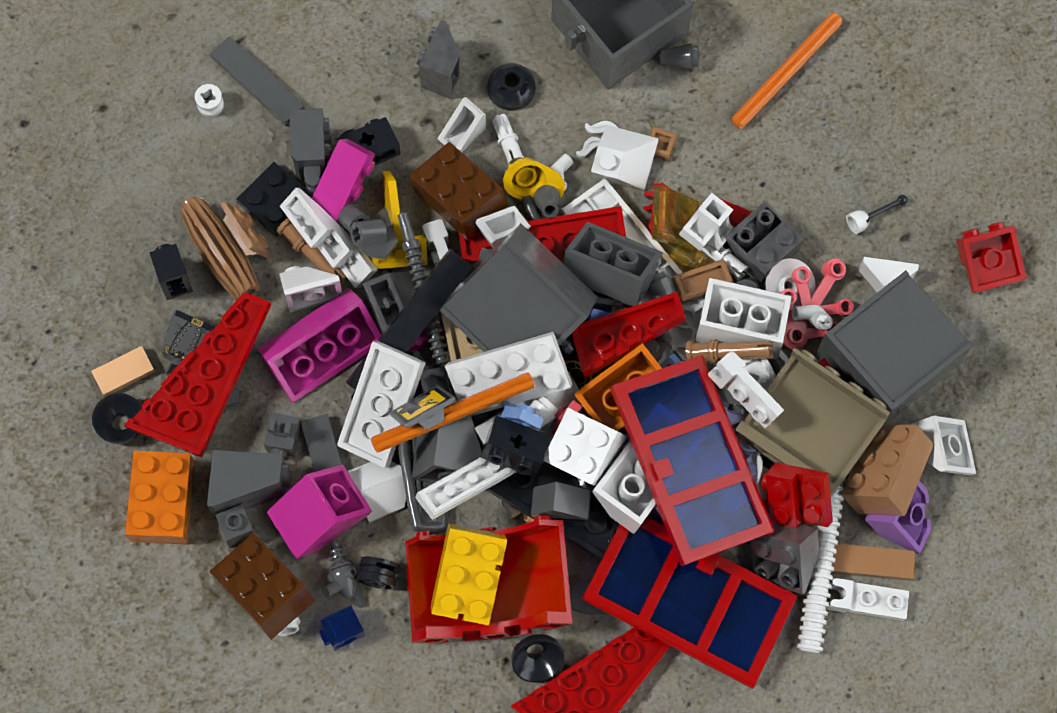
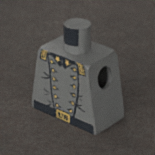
M175 309L161 350L164 358L171 361L165 374L169 376L189 352H193L200 345L202 338L208 331L211 332L215 326Z

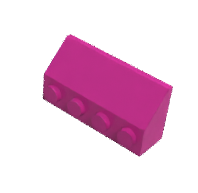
M348 288L256 350L290 401L294 403L369 353L372 341H378L382 335L361 298Z

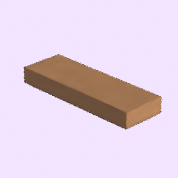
M848 544L834 546L837 553L833 554V558L836 560L835 563H832L834 571L831 573L909 581L914 579L915 551Z

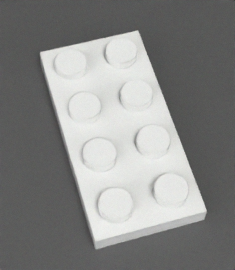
M554 332L448 362L445 365L458 401L526 372L531 374L535 387L506 399V401L516 404L568 389L572 386V381ZM499 402L490 407L471 414V416L502 408L504 406L500 405L501 402Z
M372 341L337 446L383 468L389 467L396 446L378 453L372 445L371 438L401 425L389 415V412L413 399L426 362L382 342Z

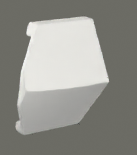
M391 461L389 467L383 468L373 462H369L348 471L373 511L366 516L369 523L405 509L406 494L400 465Z

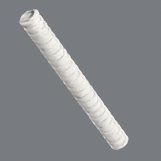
M844 479L831 498L833 522L829 527L817 525L819 556L808 584V590L804 593L807 595V599L803 600L806 606L802 608V612L805 614L804 617H801L803 626L799 628L802 631V635H798V639L801 642L797 644V648L805 652H823V648L820 646L821 643H824L822 634L826 632L823 629V625L827 624L824 618L828 616L826 607H829L827 598L831 596L828 590L832 589V585L829 582L833 580L831 572L834 571V567H832V563H835L836 560L833 558V554L837 553L834 546L838 545V541L835 539L839 536L837 528L840 527L838 519L842 517L839 510L843 509L840 503L844 501L841 494L844 489L843 484H846V479Z

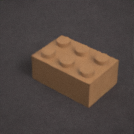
M884 424L852 468L841 496L858 514L905 516L934 444L918 425Z

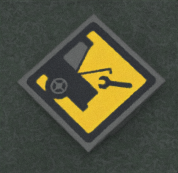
M437 385L389 412V415L404 428H409L419 423L428 430L444 421L443 408L452 404L455 397Z

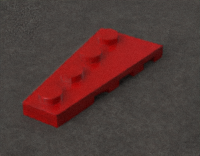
M678 292L581 323L572 332L584 377L591 376L629 354L642 343L646 344L684 322L686 316Z

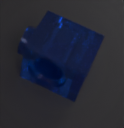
M352 605L320 620L323 628L318 630L325 646L331 644L334 651L365 636Z

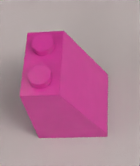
M344 465L306 474L267 511L274 526L281 534L295 559L316 553L373 512Z

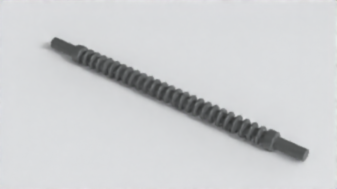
M402 213L397 215L404 238L402 247L404 252L408 253L405 258L410 260L408 267L412 268L409 272L410 275H414L412 282L416 283L414 290H418L428 275H424L426 268L422 267L424 260H420L422 253L418 252L420 244L419 240L414 237L409 214ZM437 313L426 326L428 328L426 335L430 336L428 343L432 344L430 351H434V355H432V358L436 359L434 366H438V368L443 367L450 393L457 400L445 365L451 362V360L446 358L449 353L444 351L447 345L442 343V340L445 338L440 335L443 330L438 328L440 321L436 320V317H438Z

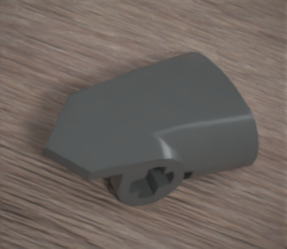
M347 205L340 211L338 216L340 225L351 234L353 244L367 257L386 259L398 245L386 208L371 217L355 205Z

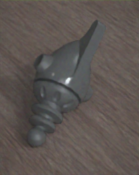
M332 540L330 547L333 550L330 551V555L333 556L330 560L334 561V563L331 565L327 576L329 584L322 587V594L325 597H329L339 592L346 599H353L358 607L362 608L366 603L360 583L356 581L357 569L352 561L345 559L347 554L342 553L344 549L339 548V541Z

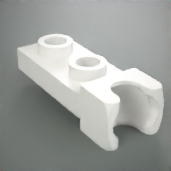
M442 219L422 225L424 232L422 235H425L427 238L428 251L434 250L430 254L435 267L448 251L447 245H449L448 233Z
M730 351L708 373V376L720 389L725 387L733 398L739 401L752 417L766 429L784 409L744 369L746 364L735 352Z
M834 578L829 582L832 585L831 590L839 592L840 600L833 599L829 603V607H826L828 610L900 621L907 619L909 591L856 583L839 578Z

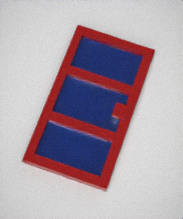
M703 355L610 387L681 567L775 532L715 383L708 376L710 371Z
M646 517L634 534L619 524L592 580L583 593L582 600L753 689L796 601L797 595L718 554L681 567L666 528ZM687 539L690 549L701 546Z

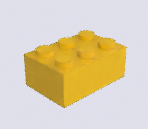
M448 523L430 607L432 614L458 619V614H462L464 621L489 625L501 572L498 565L502 566L507 538L504 534Z

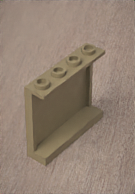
M794 348L791 357L766 390L784 411L766 429L749 413L746 419L739 423L735 429V434L737 438L773 463L777 462L829 473L830 495L832 498L885 424L890 412L886 410L887 406L882 401L876 398L871 400L862 394L864 391L853 382L846 383L839 378L840 375L836 370L829 366L823 367L815 362L816 358L806 350L800 352Z

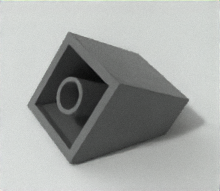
M471 414L417 437L412 479L434 484L481 457L482 452Z
M213 450L207 507L213 518L217 519V514L240 504H243L244 509L247 510L283 497L285 495V487L290 488L291 486L289 464L285 463L282 454Z

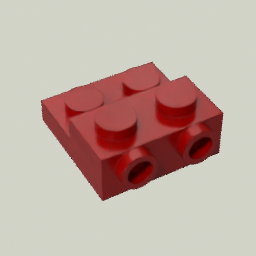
M998 222L988 225L989 230L979 233L978 228L963 231V237L956 239L961 264L966 267L971 292L976 293L1027 279L1015 226H1005L1004 222Z
M776 462L763 475L762 488L767 490L768 493L764 505L767 513L770 514L772 523L797 528L801 522L829 527L833 522L829 473Z

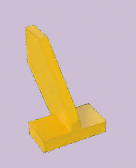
M382 171L384 208L387 209L398 245L386 259L371 257V261L377 269L406 267L410 260L405 258L408 253L404 252L402 247L404 238L397 216L400 214L396 180L390 171ZM425 235L414 236L415 239L419 240L420 249H418V252L422 253L420 260H424L422 265H427V238Z

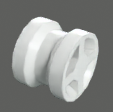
M205 84L200 86L195 92V101L202 115L215 117L222 112L224 101L221 91L217 86Z

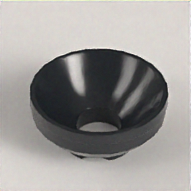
M506 63L500 65L491 73L488 79V96L494 105L503 110L517 111L529 105L535 96L536 85L534 77L526 67L520 64ZM508 75H515L520 80L519 84L515 87H508L503 81Z
M114 393L104 397L98 402L93 411L92 425L95 432L100 438L111 444L119 445L132 441L140 433L127 428L116 430L113 427V421L121 415L126 416L128 419H133L142 407L135 398L128 394Z
M544 634L531 635L522 639L514 647L511 655L512 667L515 674L524 681L533 683L547 681L557 675L562 669L564 653L558 641L553 637ZM534 644L543 646L542 651L538 654H529L527 652V649Z

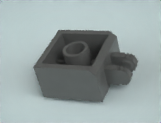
M323 108L289 110L291 158L295 166V176L300 181H305L308 193L314 194L332 156L329 118H324Z

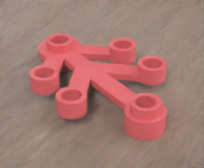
M831 259L823 264L822 275L824 278L812 297H810L807 283L811 277L809 269L801 266L793 270L791 276L792 280L796 283L800 306L821 305L834 282L842 279L846 274V266L840 259ZM834 265H837L839 268V274L834 272ZM799 271L804 274L803 280L798 277ZM792 289L781 291L779 294L787 293L792 296L783 345L790 350L794 348L798 350L806 345L808 339L824 337L828 330H819L816 327L807 328L810 323L807 319L795 321L792 318L793 304L797 300L796 292ZM847 298L839 300L835 304L820 306L829 316L837 314L846 316L854 310L853 302ZM842 303H845L847 305L846 312H844L841 308ZM833 321L832 327L836 326L838 323L836 321ZM793 331L797 332L798 334L797 341L794 340L792 337Z

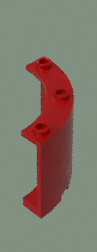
M542 515L534 517L532 522L500 530L494 527L480 529L504 534L507 538L502 566L498 565L501 572L489 625L464 621L462 614H458V619L431 613L430 607L446 535H433L432 531L417 532L415 537L405 541L412 643H448V639L463 638V636H465V642L502 639L532 634L531 629L548 631L572 624L563 520H552L551 516Z

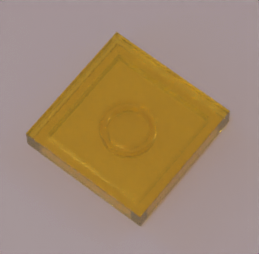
M662 185L654 187L652 239L690 254L697 252V248L681 237L679 233L698 210L699 200Z

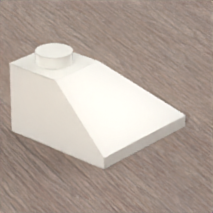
M606 125L592 165V177L600 180L605 178L608 182L644 191L659 138Z
M293 266L287 268L285 272L279 273L290 313L325 304L342 293L339 276L310 267L301 268L300 266Z
M931 416L909 424L918 425L934 444L927 460L928 464L940 472L963 475L976 474L965 420Z

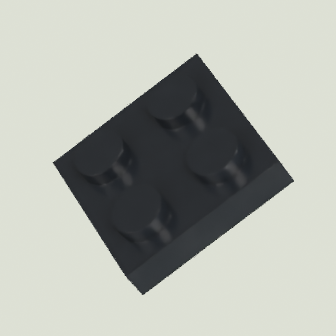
M273 162L236 198V201L277 237L279 235L277 233L278 227L288 218L280 208L285 199L295 188H300L311 199L313 195L308 193L301 184L278 164Z

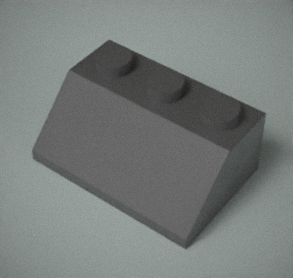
M587 222L565 250L563 264L588 288L619 300L624 304L635 306L640 303L647 293L663 252Z

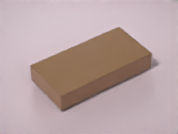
M724 259L672 276V282L676 292H678L681 304L704 297L709 278L734 283Z

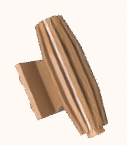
M191 197L182 204L180 214L191 241L215 279L235 300L244 292L254 295L259 291L260 285L248 256L261 255L267 259L270 258L272 255L267 249L270 246L268 241L261 233L257 234L253 228L255 221L247 211L242 212L237 205L233 207L225 201L220 204L226 213L223 220L203 198Z

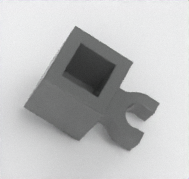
M271 413L264 443L267 452L270 454H282L284 459L287 456H295L301 429L299 417Z

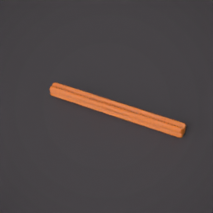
M835 12L831 13L736 112L731 120L733 125L738 129H743L838 29L842 23V18Z
M526 372L443 408L444 421L428 430L419 423L409 428L399 425L371 438L372 445L376 452H382L533 389L535 383L531 374Z

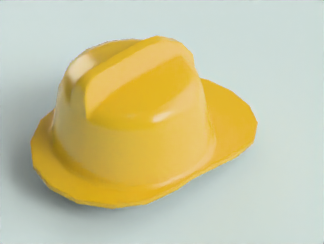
M520 158L513 163H509L503 177V187L506 192L519 200L526 196H531L533 199L535 191L543 185H551L558 189L560 199L565 191V183L562 176L554 169L532 158Z

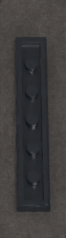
M449 249L378 341L406 353L473 266ZM368 354L346 381L355 390Z

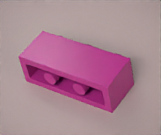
M349 139L338 141L312 196V200L321 206L339 225L338 216L340 211L345 206L352 205L353 201L358 200L363 191V186H361L365 176L370 175L375 165V162L372 161L375 153Z

